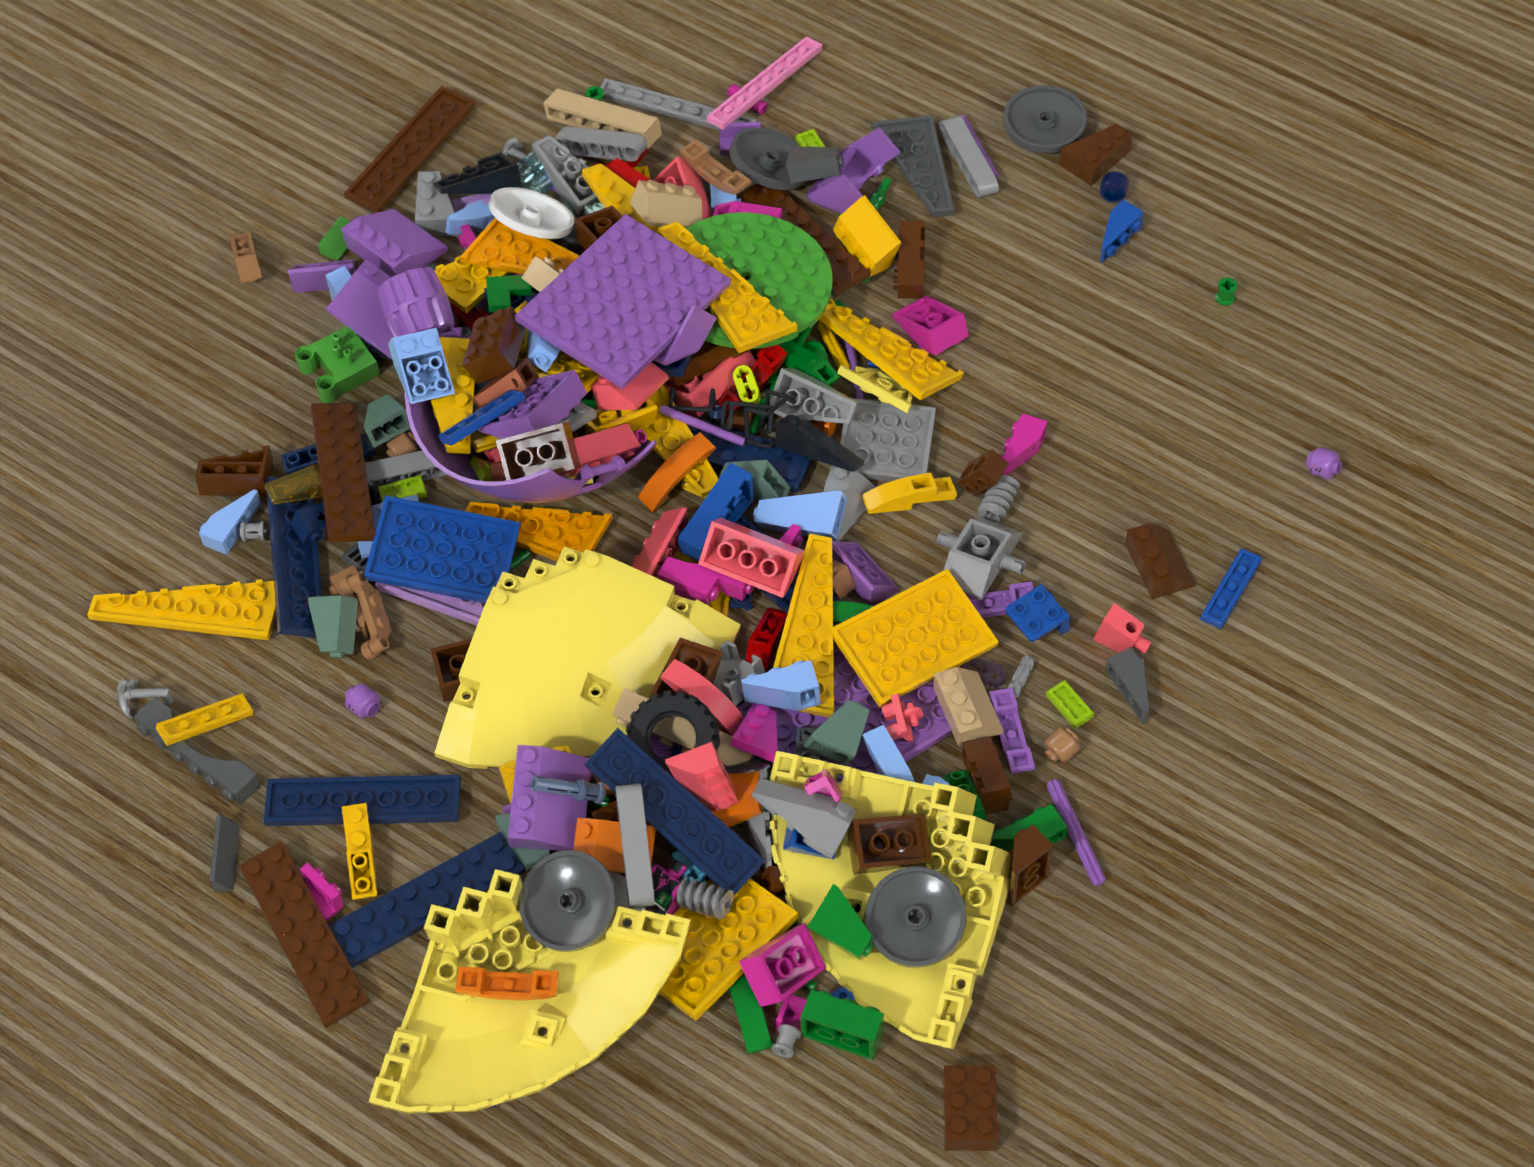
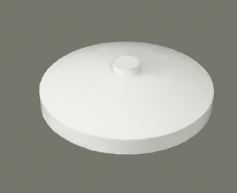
M508 187L498 189L491 195L489 202L491 213L497 220L513 230L545 239L563 238L572 231L574 217L570 210L545 194L524 188Z

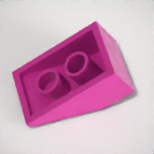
M924 296L892 314L893 319L920 348L933 355L941 354L945 349L959 344L961 340L969 336L964 313L928 296Z
M805 923L755 949L739 961L760 1007L783 1001L826 969L824 961Z

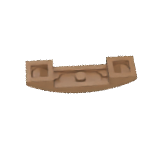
M696 140L680 150L681 156L703 179L723 192L736 195L752 184L751 180L738 170L733 173L712 158L709 149Z

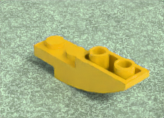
M931 473L904 477L880 485L864 493L862 499L868 514L911 510L914 503L955 500L957 492L951 477L933 478Z
M367 804L342 807L352 900L377 897L375 858Z

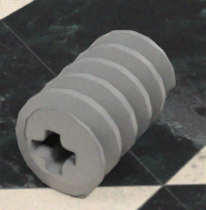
M1002 475L999 482L988 488V491L985 493V497L978 507L979 516L999 524L1001 519H1004L1010 510L1013 498L1016 497L1017 491L1020 489L1019 482L1010 476Z
M685 877L677 891V904L683 909L687 908L700 914L705 913L709 917L714 916V918L720 920L729 912L734 892L729 889L725 894L723 887H719L716 891V886L713 884L707 888L706 882H701L698 886L697 879H693L689 884L688 877Z

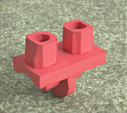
M892 695V702L882 706V711L887 721L896 718L897 722L886 727L892 740L904 738L907 742L913 741L911 725H918V720L923 717V711L920 707H914L912 702L907 704L906 709L905 702L900 701L899 695Z

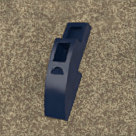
M361 434L364 458L375 455V450L367 434ZM315 444L281 455L286 475H319Z

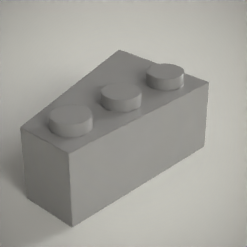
M418 172L415 224L432 236H458L446 233L447 217L454 213L448 194H441L433 187V183L442 179L440 172Z

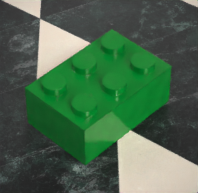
M811 989L801 1014V1037L874 1060L883 1036L884 1013H881L879 1009L872 1006L863 1007L857 1005L848 998L839 999L833 997L824 990L815 991Z

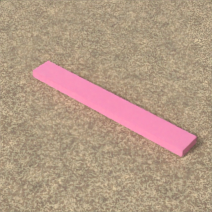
M806 36L708 114L707 122L724 130L822 51L823 44Z

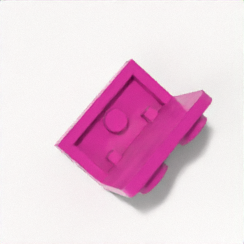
M306 863L300 868L303 879L323 916L328 921L344 907L340 896L342 891L335 883L329 884L325 880L326 876L318 867L313 868Z

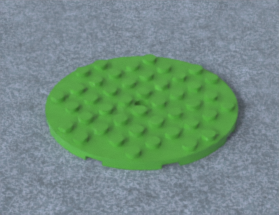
M758 213L715 215L686 228L694 235L697 242L701 245H706L709 248V252L716 258L720 257L723 260V264L730 270L734 269L743 278L749 276L750 280L747 281L754 286V290L759 295L767 297L770 300V304L777 310L781 309L784 312V316L792 323L796 322V332L751 349L774 346L794 339L807 327L811 328L825 312L832 292L833 279L830 262L816 240L801 228L780 218ZM707 307L704 311H706V312H708V313H710V314L712 315V313L710 312V310H709L708 307ZM715 321L705 341L735 348L719 323Z

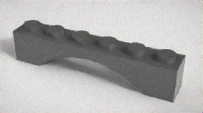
M153 697L134 716L138 724L136 728L145 737L151 736L159 748L162 750L164 748L168 749L176 761L185 762L193 774L202 775L210 787L219 788L222 795L230 802L234 800L241 805L260 786L257 774L240 761L210 758L195 751L184 741L166 746L156 730V723L171 719L174 715L172 710L156 697Z

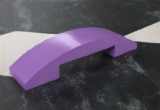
M1031 581L1009 585V590L986 593L982 600L972 596L967 597L982 618L1005 615L1006 606L1033 590V583Z
M1013 687L989 691L990 701L1004 730V733L998 735L1011 774L1035 770L1030 747H1027L1019 719L1018 705Z

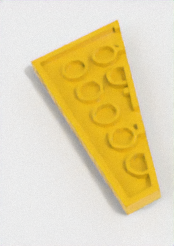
M602 164L582 169L583 178L604 208L613 205L622 216L626 214L658 234V228L660 227L647 225L630 204L635 191L633 186Z
M460 256L456 257L454 262L445 266L443 264L436 266V270H434L448 296L449 302L465 313L485 298L484 288H487L486 277L510 276L513 273L462 263Z
M439 337L455 392L454 395L430 400L440 433L473 414L474 400L472 398L474 397L475 380L462 366L469 338ZM472 433L452 446L444 444L447 453L470 454Z

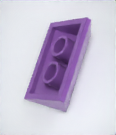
M350 259L293 265L288 269L293 292L329 290L325 275L345 266L352 276L357 270V260Z
M832 541V559L848 566L856 585L854 590L866 604L875 606L899 590L898 586L857 542Z

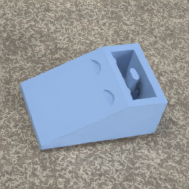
M437 328L394 337L390 340L388 345L392 360L410 404L455 394Z
M811 660L806 662L797 661L792 666L785 668L775 667L769 670V672L760 675L750 674L741 680L745 702L794 711L821 705L819 684Z

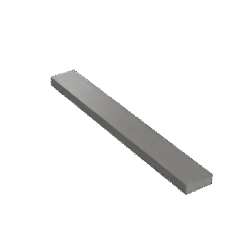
M607 78L604 79L600 86L604 94L603 99L719 130L717 126L707 122V115L716 108ZM741 115L732 123L757 122V119Z

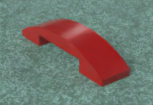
M779 345L764 347L757 354L759 358L750 367L755 375L760 391L771 380L788 354ZM746 373L741 377L744 383H747ZM736 385L730 390L727 388L716 401V405L722 406L724 401L743 402ZM749 388L747 389L748 398L750 400L753 398V393ZM727 405L726 411H730V405ZM734 406V413L741 411L744 407Z

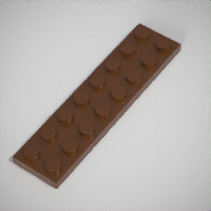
M441 86L344 192L345 199L373 213L382 212L476 107L475 101Z
M756 184L736 195V199H741V202L781 208L783 211L781 219L801 228L816 240L830 262L833 279L831 294L834 297L839 296L870 277L869 271L783 190Z
M356 402L311 403V416L328 543L373 541L375 529Z
M282 840L240 864L239 868L323 1025L327 1028L369 1003L370 1000Z

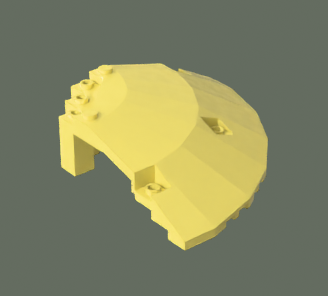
M563 547L556 566L533 559L525 578L502 572L496 587L492 588L460 670V685L453 701L450 702L436 746L435 757L467 768L488 769V767H499L508 761L516 760L518 745L542 746L551 749L557 746L568 745L572 754L589 758L617 728L627 735L626 728L617 724V719L612 715L624 688L650 699L649 695L680 637L720 651V646L727 640L735 643L740 631V624L697 599L692 601L674 595V586L609 556L587 549L583 553ZM678 606H684L685 609L679 610ZM593 691L600 692L598 695L591 694ZM464 695L471 696L468 700L463 699Z
M776 751L770 781L805 790L806 779L827 768L842 792L840 801L856 809L852 820L925 813L932 862L910 867L918 866L936 870L950 879L959 890L966 908V927L957 948L947 958L937 964L922 968H910L888 960L875 946L868 957L863 956L861 960H858L813 932H809L824 961L826 970L833 974L841 986H844V988L853 993L855 1001L860 1006H872L879 1009L881 1013H884L885 1022L890 1023L914 1040L954 1049L973 1001L971 997L976 975L983 976L1004 909L1010 879L1007 877L1013 854L990 846L995 824L973 816L977 795L966 790L939 783L931 786ZM842 774L843 780L838 783L837 777ZM771 814L770 829L772 830L773 838L771 852L775 864L778 865L781 875L779 878L786 891L785 898L787 904L798 912V923H805L808 928L809 923L831 886L835 884L854 910L857 904L861 906V910L857 915L866 926V907L872 891L883 878L899 869L853 875L847 831L836 850L835 859L783 850L788 822L780 815ZM961 980H964L966 983L963 989L959 988Z
M495 869L488 893L463 887L456 911L431 904L424 930L430 939L427 953L401 1028L398 1027L397 1031H395L389 1052L385 1055L379 1077H376L369 1103L407 1114L471 1112L540 1092L596 1060L646 1014L681 959L691 920L667 913L666 915H661L646 910L640 912L618 906L612 924L597 942L579 951L561 952L541 945L526 930L519 910V898L523 885L519 875ZM625 920H631L632 925L630 927H624L623 922ZM459 967H479L489 972L533 973V970L558 971L556 997L539 1000H500L457 993L455 989ZM546 1028L548 1032L545 1036H540L538 1034L539 1029ZM403 1045H409L410 1049L408 1052H401Z

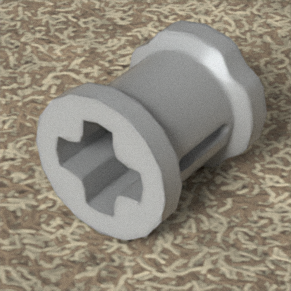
M242 521L240 526L242 542H247L248 539L266 541V522L260 521V523L247 524L246 521Z
M780 1025L777 1042L772 1045L771 1050L780 1057L791 1058L794 1055L793 1047L796 1039L800 1038L801 1032L793 1026Z

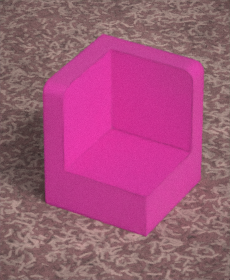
M827 768L805 781L804 789L808 795L818 793L833 797L835 802L841 800L842 792Z
M789 995L784 999L776 1020L777 1030L780 1025L785 1024L793 1026L801 1032V1014L806 1004V999L794 995Z

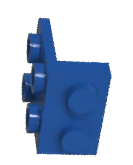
M1042 584L1005 608L1006 614L1030 642L1038 640L1055 628L1061 635L1069 631L1070 616L1068 612L1061 608L1053 594L1048 592Z

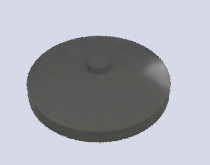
M1039 85L1023 89L1011 97L1004 110L1003 123L1007 135L1020 147L1037 153L1060 152L1061 148L1082 138L1086 130L1087 113L1083 103L1071 92L1056 86Z
M755 127L744 129L733 138L730 146L732 162L750 180L762 186L778 190L795 189L806 182L790 183L786 165L789 148L801 147L790 137L775 130Z
M575 850L555 852L540 860L526 876L519 898L520 916L528 933L541 945L561 952L579 951L593 945L609 929L617 909V889L609 870L595 857Z
M906 867L887 875L872 891L866 907V928L873 937L871 941L874 946L888 960L904 967H928L947 958L959 945L966 927V908L959 890L945 875L926 867Z

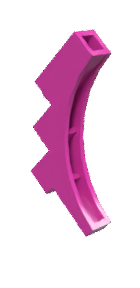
M792 524L779 541L800 548L803 541L801 527ZM669 556L657 573L658 579L674 586V594L692 601L697 599L706 605L716 600L719 591L743 601L745 596L751 594L754 589L752 585L699 564L684 562Z

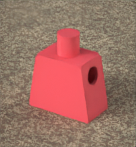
M1115 603L1104 618L1093 639L1118 653L1133 647L1145 654L1152 643L1140 635L1145 625Z

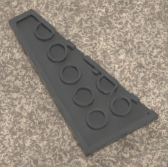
M927 115L871 122V129L875 130L880 127L901 152L892 159L932 217L954 215V207L933 116Z

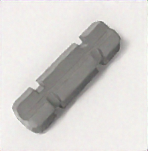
M1024 656L1011 680L1012 682L1008 686V688L1013 687L1015 698L1019 696L1030 674L1029 672L1034 666L1035 661L1031 657Z

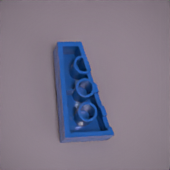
M731 462L729 463L687 526L680 531L677 537L680 552L699 562L711 522L718 518H723L736 523L753 502V475Z

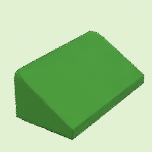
M340 216L319 243L321 255L335 261H339L349 248L346 246L341 228L350 223V221Z

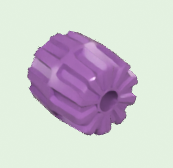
M431 267L415 268L389 278L378 287L377 293L383 314L394 337L437 328L439 334L451 331L454 328L455 318L448 296L434 269Z

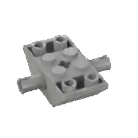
M979 517L971 518L959 537L943 530L938 535L937 544L951 548L944 570L948 569L965 594L977 599H983L1001 569L1005 568L1021 575L1026 567L1025 560L1010 556L1022 537V532Z

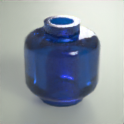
M1118 171L1106 173L1100 185L1101 196L1108 202H1120L1127 194L1129 187L1128 178Z

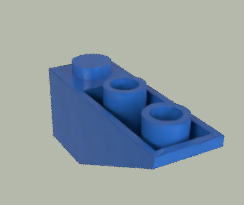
M1124 199L1110 211L1101 249V263L1108 257H1113L1117 249L1121 245H1125L1131 235L1135 232L1138 233L1144 224V212Z

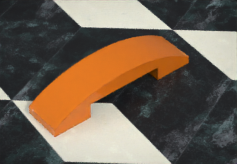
M698 433L678 448L659 467L647 482L638 498L655 513L669 498L667 494L698 462L702 464L716 447L703 434Z
M459 967L455 991L465 995L500 1000L556 997L559 972L548 970H533V973L489 972L479 967Z

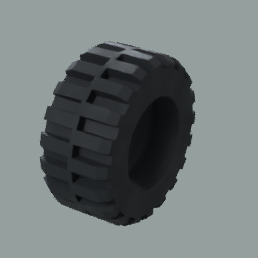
M671 690L663 691V694L657 695L656 693L651 695L650 699L646 702L643 700L638 705L637 711L632 712L630 716L631 721L626 727L627 736L672 777L673 775L666 761L654 753L650 743L652 729L660 720L669 716H678L690 722L696 734L694 748L712 742L716 751H718L720 746L719 727L709 708L697 697L687 695L682 691L677 693L671 692Z

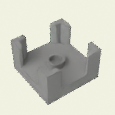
M727 640L720 646V651L723 652V661L720 663L713 685L737 706L744 699L741 680L750 674H763L765 670L761 658L752 655L753 662L752 664L739 658L736 645Z

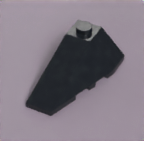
M502 152L478 160V165L475 167L466 166L462 168L463 173L450 174L433 183V187L441 194H493L494 191L501 188H522L518 165Z
M787 415L777 422L775 447L851 472H855L864 465L863 459L810 422L800 419L797 415Z

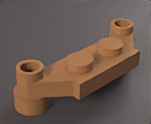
M359 571L354 575L349 574L341 578L340 587L347 595L355 592L357 594L371 636L368 641L362 643L361 651L365 658L371 660L389 648L388 636L392 633L379 591L375 590L368 583V578H364V572Z

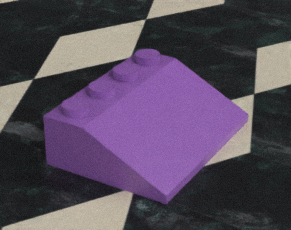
M395 209L356 217L341 228L347 248L362 259H368L390 277L411 269L426 267L448 251L446 245Z
M366 259L329 304L326 311L392 360L388 343L390 338H394L385 320L377 293L378 287L391 277Z
M575 370L537 378L528 388L522 391L526 398L524 401L482 426L478 431L504 439L556 425L570 414L569 411L581 403V399L587 392Z
M517 746L508 830L509 847L555 851L573 850L577 818H586L588 800L576 801L572 796L531 791L530 783L534 775L572 782L583 779L589 783L590 770L584 766L589 760L588 757L542 746Z

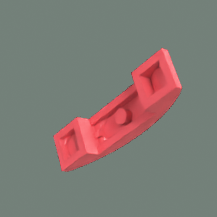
M674 659L660 678L674 691H682L687 695L697 697L709 708L719 729L730 736H734L744 720L741 712L710 681L687 665Z

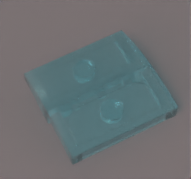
M534 150L516 163L524 189L544 194L554 186Z

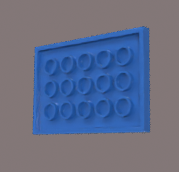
M385 495L364 578L366 577L370 581L486 604L493 587H496L502 572H510L521 523Z

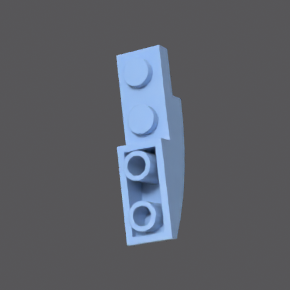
M478 200L473 204H468L462 210L450 214L447 217L446 233L460 235V226L468 224L473 233L482 232L495 218L489 209V202L485 205L481 200Z

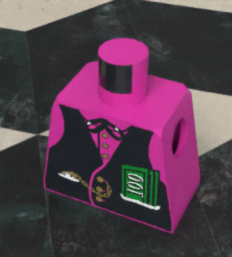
M675 859L668 870L657 864L651 868L655 905L646 907L653 913L673 915L679 909L677 891L682 882L680 877L687 869L680 861Z

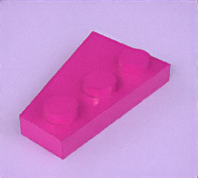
M753 703L734 734L730 745L774 763L777 751L776 711L766 705Z

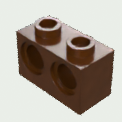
M991 449L970 461L957 483L966 492L975 496L997 484L1009 463Z

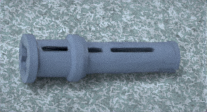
M534 775L530 783L531 791L572 796L576 801H582L583 799L591 800L596 804L603 802L606 793V787L603 782L593 784L587 783L583 779L572 782Z

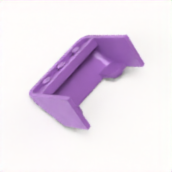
M879 127L844 147L839 152V155L842 154L844 159V167H841V174L817 179L807 192L806 197L814 204L842 214L863 196L858 190L867 178L872 175L874 177L878 176L884 170L882 166L885 162L898 156L901 152Z
M693 304L675 339L654 360L662 365H668L698 352L717 317Z

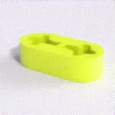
M746 365L738 366L733 372V379L741 400L747 403L758 404L761 400V393L754 373ZM743 372L746 373L747 383H744L741 379ZM749 388L753 393V398L750 400L748 398L747 389Z

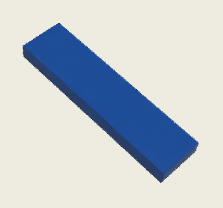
M511 389L445 430L438 437L441 443L452 446L526 398L523 392Z
M1243 548L1240 549L1200 618L1201 621L1220 630L1223 628L1259 567L1262 557Z

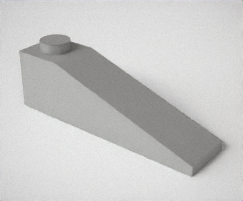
M550 135L532 143V148L562 202L570 203L576 218L585 215V206L601 203L582 176V169L589 167L586 165V161L569 153L568 148Z
M781 368L773 390L787 394L790 397L788 401L774 411L775 414L782 417L792 414L804 420L851 424L858 402L795 368ZM772 395L770 405L774 406L783 398Z
M832 465L823 492L843 491L848 498L837 542H841L851 526L853 527L857 523L860 515L867 511L862 495L876 488V486L857 470L851 472Z
M767 768L760 770L761 779L768 780ZM762 806L761 814L741 823L753 850L765 860L761 865L764 872L769 866H772L771 837L768 834L770 814Z
M761 778L751 795L771 814L780 815L788 822L786 827L791 831L796 829L805 837L803 841L808 846L829 858L833 857L856 812V809L844 802H835L833 797L818 793L808 795L806 790Z

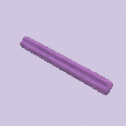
M1058 779L1051 780L1047 783V789L1062 820L1067 825V831L1094 886L1102 885L1105 883V876Z

